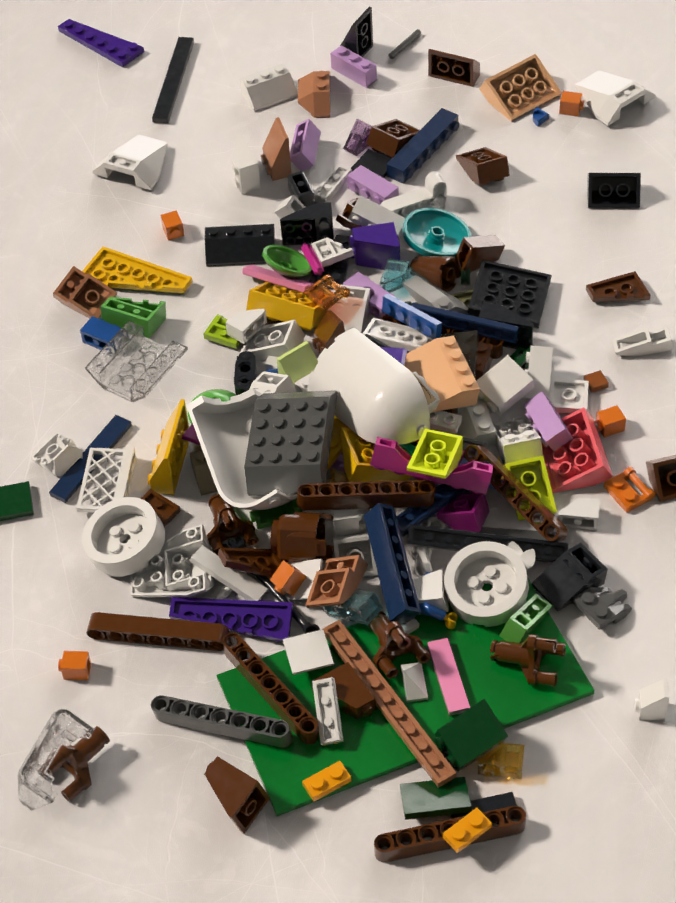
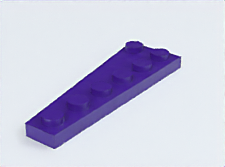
M71 19L64 21L58 26L59 32L122 68L144 53V47L137 45V43L129 42Z
M171 597L169 617L176 620L219 623L226 625L230 632L283 642V639L290 638L293 603Z

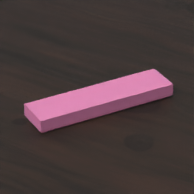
M252 264L243 267L242 271L244 275L302 293L311 290L313 286L311 282L295 277L283 276L275 271Z
M448 638L427 642L449 716L465 712L470 708Z

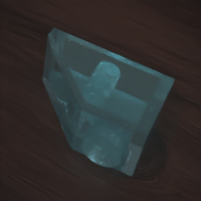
M389 258L380 281V286L389 293L402 288V282L411 279L412 269H409V261Z

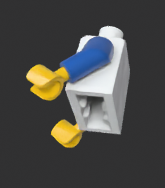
M442 569L432 573L426 572L421 577L413 579L421 609L420 614L434 617L440 621L446 620L445 626L449 629H454L458 616L454 612L446 614V612H449L448 597L444 586Z

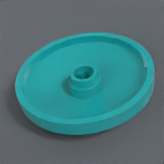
M421 208L411 212L405 218L402 227V234L406 243L423 256L455 257L463 237H472L469 227L462 219L448 211L437 208Z

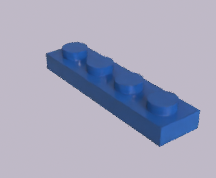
M390 294L383 296L382 312L432 339L441 338L442 322Z

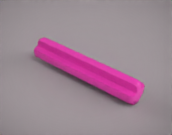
M303 243L301 251L314 274L321 276L324 268L310 244Z

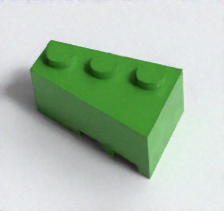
M109 297L101 305V318L105 322L119 326L124 331L150 338L166 319V302L160 301L159 304L149 303V300L133 302L131 298Z

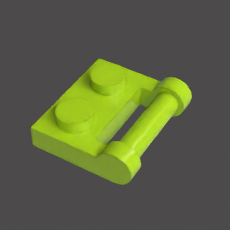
M217 314L204 332V339L236 349L240 342L227 335L226 322L228 319Z

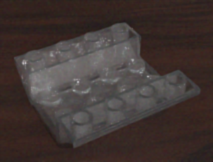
M128 321L91 360L85 369L104 390L133 403L145 398L184 355L188 347L173 340L166 347L146 338L142 326Z

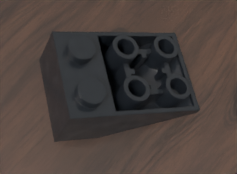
M331 202L315 203L280 219L282 246L301 245L303 243L311 244L324 238L334 240Z
M579 543L565 551L531 585L557 611H560L573 602V598L590 587L599 588L604 585L608 569L582 543Z

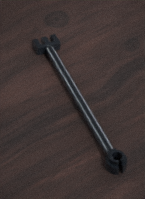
M239 535L235 537L237 544L232 539L228 541L230 547L226 543L223 544L225 548H246L245 542ZM254 574L268 588L269 592L278 602H289L284 595L274 589L275 585L268 577ZM293 606L292 617L303 628L304 634L320 630L318 625L307 622Z

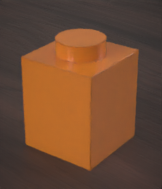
M563 91L560 99L559 114L579 116L580 110L584 109L585 103L582 100V93Z
M177 210L160 215L162 228L168 240L184 236L183 223Z
M618 405L597 412L594 422L597 431H600L603 437L625 431L626 418Z
M283 560L270 581L276 585L274 589L282 595L288 593L294 596L307 576Z
M64 651L62 659H59L58 670L62 672L63 679L89 680L91 669L89 652Z

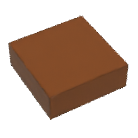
M601 370L584 375L583 380L589 381L588 388L591 393L608 388L609 382Z

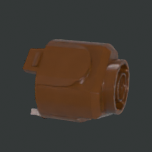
M295 512L293 515L283 514L279 519H274L270 537L272 553H277L281 562L284 560L288 563L332 558L333 546L326 545L325 520L333 521L334 517L331 514Z

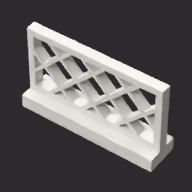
M127 445L126 449L90 448L76 507L77 512L95 513L102 507L101 504L108 499L113 501L129 497L137 458L134 446ZM94 454L104 456L97 462L93 459ZM116 455L122 456V459L116 463L111 459ZM109 461L112 465L104 470L100 465ZM98 468L100 473L93 477L90 471ZM116 469L119 474L112 478L108 473ZM105 476L108 481L100 485L97 480ZM94 483L97 488L89 492L86 487ZM113 484L116 489L108 493L105 488ZM102 491L105 496L97 500L94 495ZM89 498L94 502L89 506L83 505V502Z

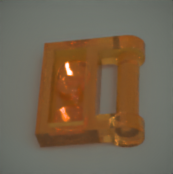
M325 275L304 291L307 298L326 311L341 298H347L350 295V290L335 282L332 276ZM325 286H328V287L330 286V287L333 288L336 292L333 293L331 290H329V289L326 288Z

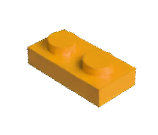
M338 761L303 780L302 784L313 802L350 783L352 780L342 762Z
M475 808L443 833V839L456 853H459L492 827V822L478 808Z

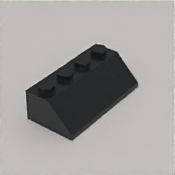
M274 224L205 227L206 267L267 264L262 256V252L266 246L276 245Z

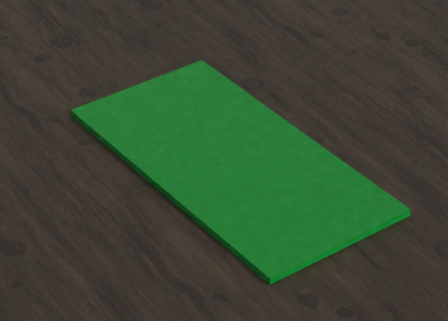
M529 578V590L526 602L529 601L535 594L538 595L535 588L531 585L532 583L530 582ZM484 583L482 590L490 591L493 585ZM448 601V609H449V612H446L447 615H448L449 613H451V612H454L453 609L451 608L450 604H449V601ZM549 612L530 634L538 635L540 638L557 639V643H566L564 657L546 654V656H543L539 671L557 673L558 680L556 686L538 684L537 686L529 685L520 664L499 662L498 660L492 661L490 659V656L495 653L490 652L493 640L505 641L500 637V634L506 623L485 627V625L469 624L458 616L456 627L449 629L445 626L446 620L440 621L424 614H418L414 617L419 623V628L409 635L418 636L427 652H429L427 642L448 638L470 708L485 699L504 729L594 694V688ZM367 620L346 627L374 664L373 658L378 652L380 645L378 637L368 626ZM327 641L334 665L293 675L286 650L261 658L317 720L312 681L344 664ZM405 653L391 661L399 670L398 675L393 679H388L382 669L377 668L440 752H445L444 749L441 750L437 746L435 733L460 714L449 716L431 657H428V662L422 664L428 700L409 703L406 700L401 665L419 662L414 654ZM237 668L216 675L231 710L282 720ZM377 706L371 715L358 720L339 710L344 742L322 746L319 735L316 743L308 745L303 743L292 730L293 741L284 748L244 740L277 817L314 803L303 787L302 781L338 761L342 762L352 781L316 801L415 764L418 760Z

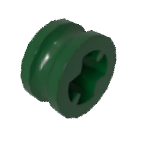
M461 269V285L464 283L470 285V269L467 271Z

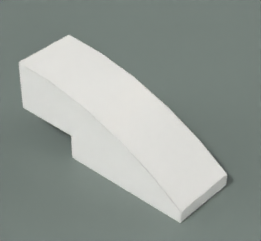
M668 327L649 332L648 328L612 339L617 355L640 356L674 349Z

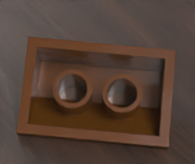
M429 49L428 76L473 87L480 76V62L475 59Z
M331 310L326 312L314 331L312 343L314 349H317L319 354L325 348L328 349L335 342L334 339L345 332L343 321Z
M676 455L646 461L649 481L658 501L675 499Z

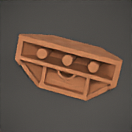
M313 71L298 79V103L311 113L314 118L330 117V71Z

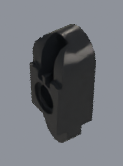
M243 351L237 356L234 372L236 395L248 391L252 382L257 378L256 356L250 351Z

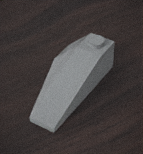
M419 276L402 282V286L419 304L470 315L468 308L461 300Z

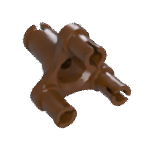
M220 494L213 495L209 499L208 505L214 517V527L207 534L213 553L218 555L219 549L225 548L222 542L238 535L245 538L248 546H256L259 538L255 533L253 523L240 518L233 510L232 505L224 501Z
M377 610L379 618L375 617L374 613L368 616L367 624L378 637L380 645L378 652L373 658V662L377 668L382 669L388 679H393L398 675L399 670L391 661L402 654H414L421 664L429 661L428 657H431V655L423 647V642L418 636L405 633L400 623L390 621L382 610Z
M530 634L523 643L493 640L490 652L495 653L490 656V659L492 661L498 660L499 662L520 664L529 685L537 686L538 684L556 686L558 680L557 673L539 671L543 656H546V654L564 657L566 643H557V639L540 638L538 635Z
M96 726L93 728V731L87 733L74 746L61 745L49 755L50 758L37 768L36 771L39 772L38 774L44 780L61 767L72 774L75 780L61 791L62 796L68 802H71L83 789L87 790L92 785L88 761L104 748V744L110 742V739L100 727Z

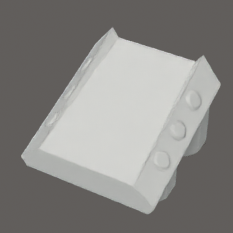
M54 433L31 456L33 462L59 477H62L79 458L83 459L82 449L70 437L64 438L60 433Z

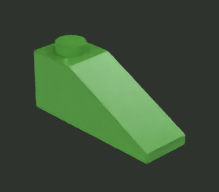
M535 594L509 618L500 637L505 641L522 643L553 605Z

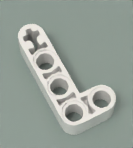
M433 171L426 176L425 187L387 199L380 205L406 218L408 214L417 209L436 208L443 205L447 198V185L440 174Z

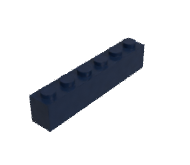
M441 108L387 163V177L403 184L422 167L423 163L430 159L432 154L449 139L453 132L458 130L459 115Z
M378 503L364 514L366 528L389 620L406 624L420 614L421 609L395 509L393 506Z

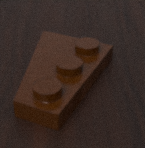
M636 271L586 285V291L593 302L650 300L651 296Z
M220 548L218 552L224 567L266 577H272L281 564L277 554L272 553L271 549Z

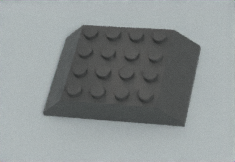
M337 390L263 393L255 399L244 465L247 494L249 496L267 495L275 489L286 495L297 494L298 487L302 484L326 482Z

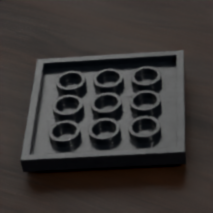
M482 259L468 307V313L479 315L483 302L500 304L533 323L534 328L539 329L552 275Z

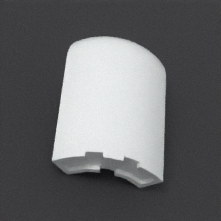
M355 328L337 336L334 339L335 342L328 349L325 348L317 358L318 363L315 370L311 371L308 391L337 390L335 416L368 442L376 443L377 436L397 441L399 445L419 440L424 429H430V417L425 394L413 373Z
M252 388L240 395L232 396L230 401L224 402L221 399L200 396L186 406L217 491L222 499L232 506L245 510L271 509L296 499L297 494L286 495L277 489L267 495L249 496L247 494L244 465L255 399L261 396L262 393Z

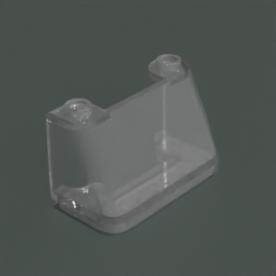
M60 709L51 715L19 769L18 798L31 811L53 803L58 795L52 789L51 783L54 777L46 771L60 746H69L79 738L89 739L95 730L69 710Z

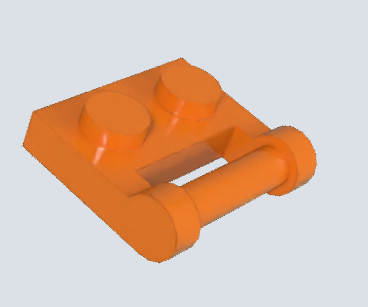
M633 467L626 468L624 472L605 481L603 485L626 513L651 501L656 495L636 475ZM630 479L643 494L639 496L627 480Z

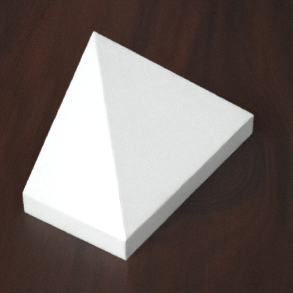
M419 662L402 664L401 672L407 703L428 700L422 664Z

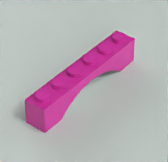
M377 436L370 466H374L378 470H390L398 475H411L418 480H431L439 485H451L455 489H467L475 494H487L493 465L473 460L466 464L458 465L446 479L407 471V466L412 456L402 449L397 441Z

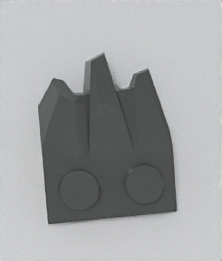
M590 587L575 596L572 602L599 630L611 622L614 624L618 623L632 610L630 605L622 603L627 598V592L623 589L612 592L608 587Z

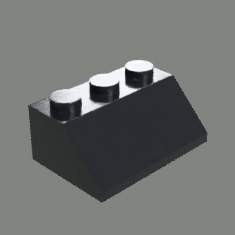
M588 173V207L640 208L641 173Z

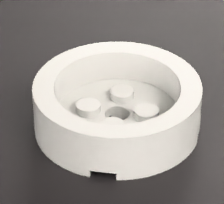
M136 497L115 499L100 507L89 518L82 534L84 551L93 564L106 575L116 577L131 575L149 565L148 562L154 555L158 556L165 541V528L162 521L148 502ZM127 537L130 538L127 543L122 544Z
M484 541L464 547L450 560L444 575V586L451 608L457 616L469 624L485 625V627L506 623L526 603L529 583L525 565L520 556L504 544ZM484 583L493 585L490 591L482 590Z

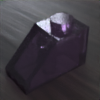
M356 119L343 149L358 156L368 147L366 144L373 125Z

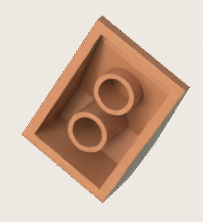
M277 117L262 147L263 154L261 155L262 164H265L266 173L271 176L272 181L287 178L289 174H292L289 138L280 118Z

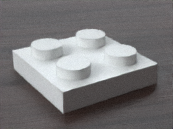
M551 379L550 401L556 411L573 413L583 407L587 410L589 381Z

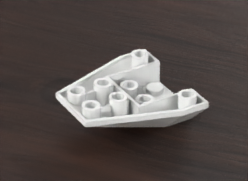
M597 71L575 84V88L579 93H582V98L595 117L607 126L619 120L621 108L637 99L642 104H645L656 97V94L632 80L603 71Z
M138 135L101 160L92 172L106 178L113 170L134 176L137 187L151 190L159 180L168 143Z
M201 524L185 529L166 540L158 556L154 555L148 562L149 565L130 575L131 596L190 597L211 589L214 586V577L190 562L191 557L202 545L212 551L204 526Z

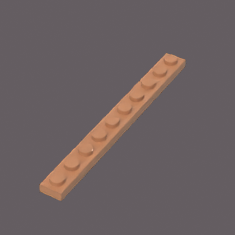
M338 620L323 628L326 640L344 664L349 662L374 696L375 705L436 786L439 788L456 778V771L342 622Z

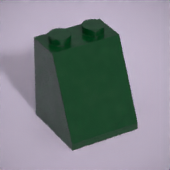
M483 699L438 729L435 733V742L441 750L444 749L448 755L446 757L447 761L459 772L500 747L508 735L486 700Z

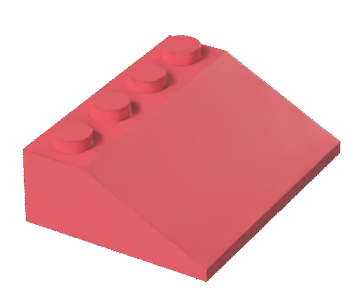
M584 407L562 418L573 439L556 451H553L550 446L545 447L542 443L543 457L553 493L596 486L613 477L594 419Z

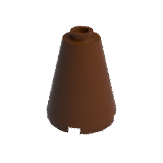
M416 256L410 263L411 271L445 292L451 291L456 286L454 282L456 278L460 277L461 273L459 260L452 256Z

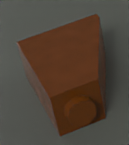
M496 235L463 237L455 259L459 260L461 269L465 271L470 269L471 273L480 269L482 259L492 262L499 260L505 244Z
M349 662L313 680L335 678L339 710L357 720L371 715L376 710L374 696Z

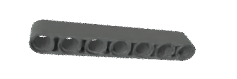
M164 695L156 696L151 701V709L156 719L163 723L283 748L289 746L293 741L290 727L284 720Z

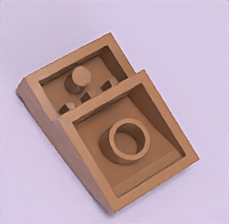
M75 266L71 268L53 292V298L88 318L93 316L98 319L101 316V305L109 297L117 295L116 291L89 273L85 274Z
M360 555L326 559L323 571H316L305 606L311 608L344 603L359 586L368 564Z

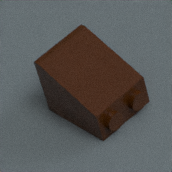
M217 756L214 761L209 763L204 775L230 819L240 832L245 834L270 797L256 779Z

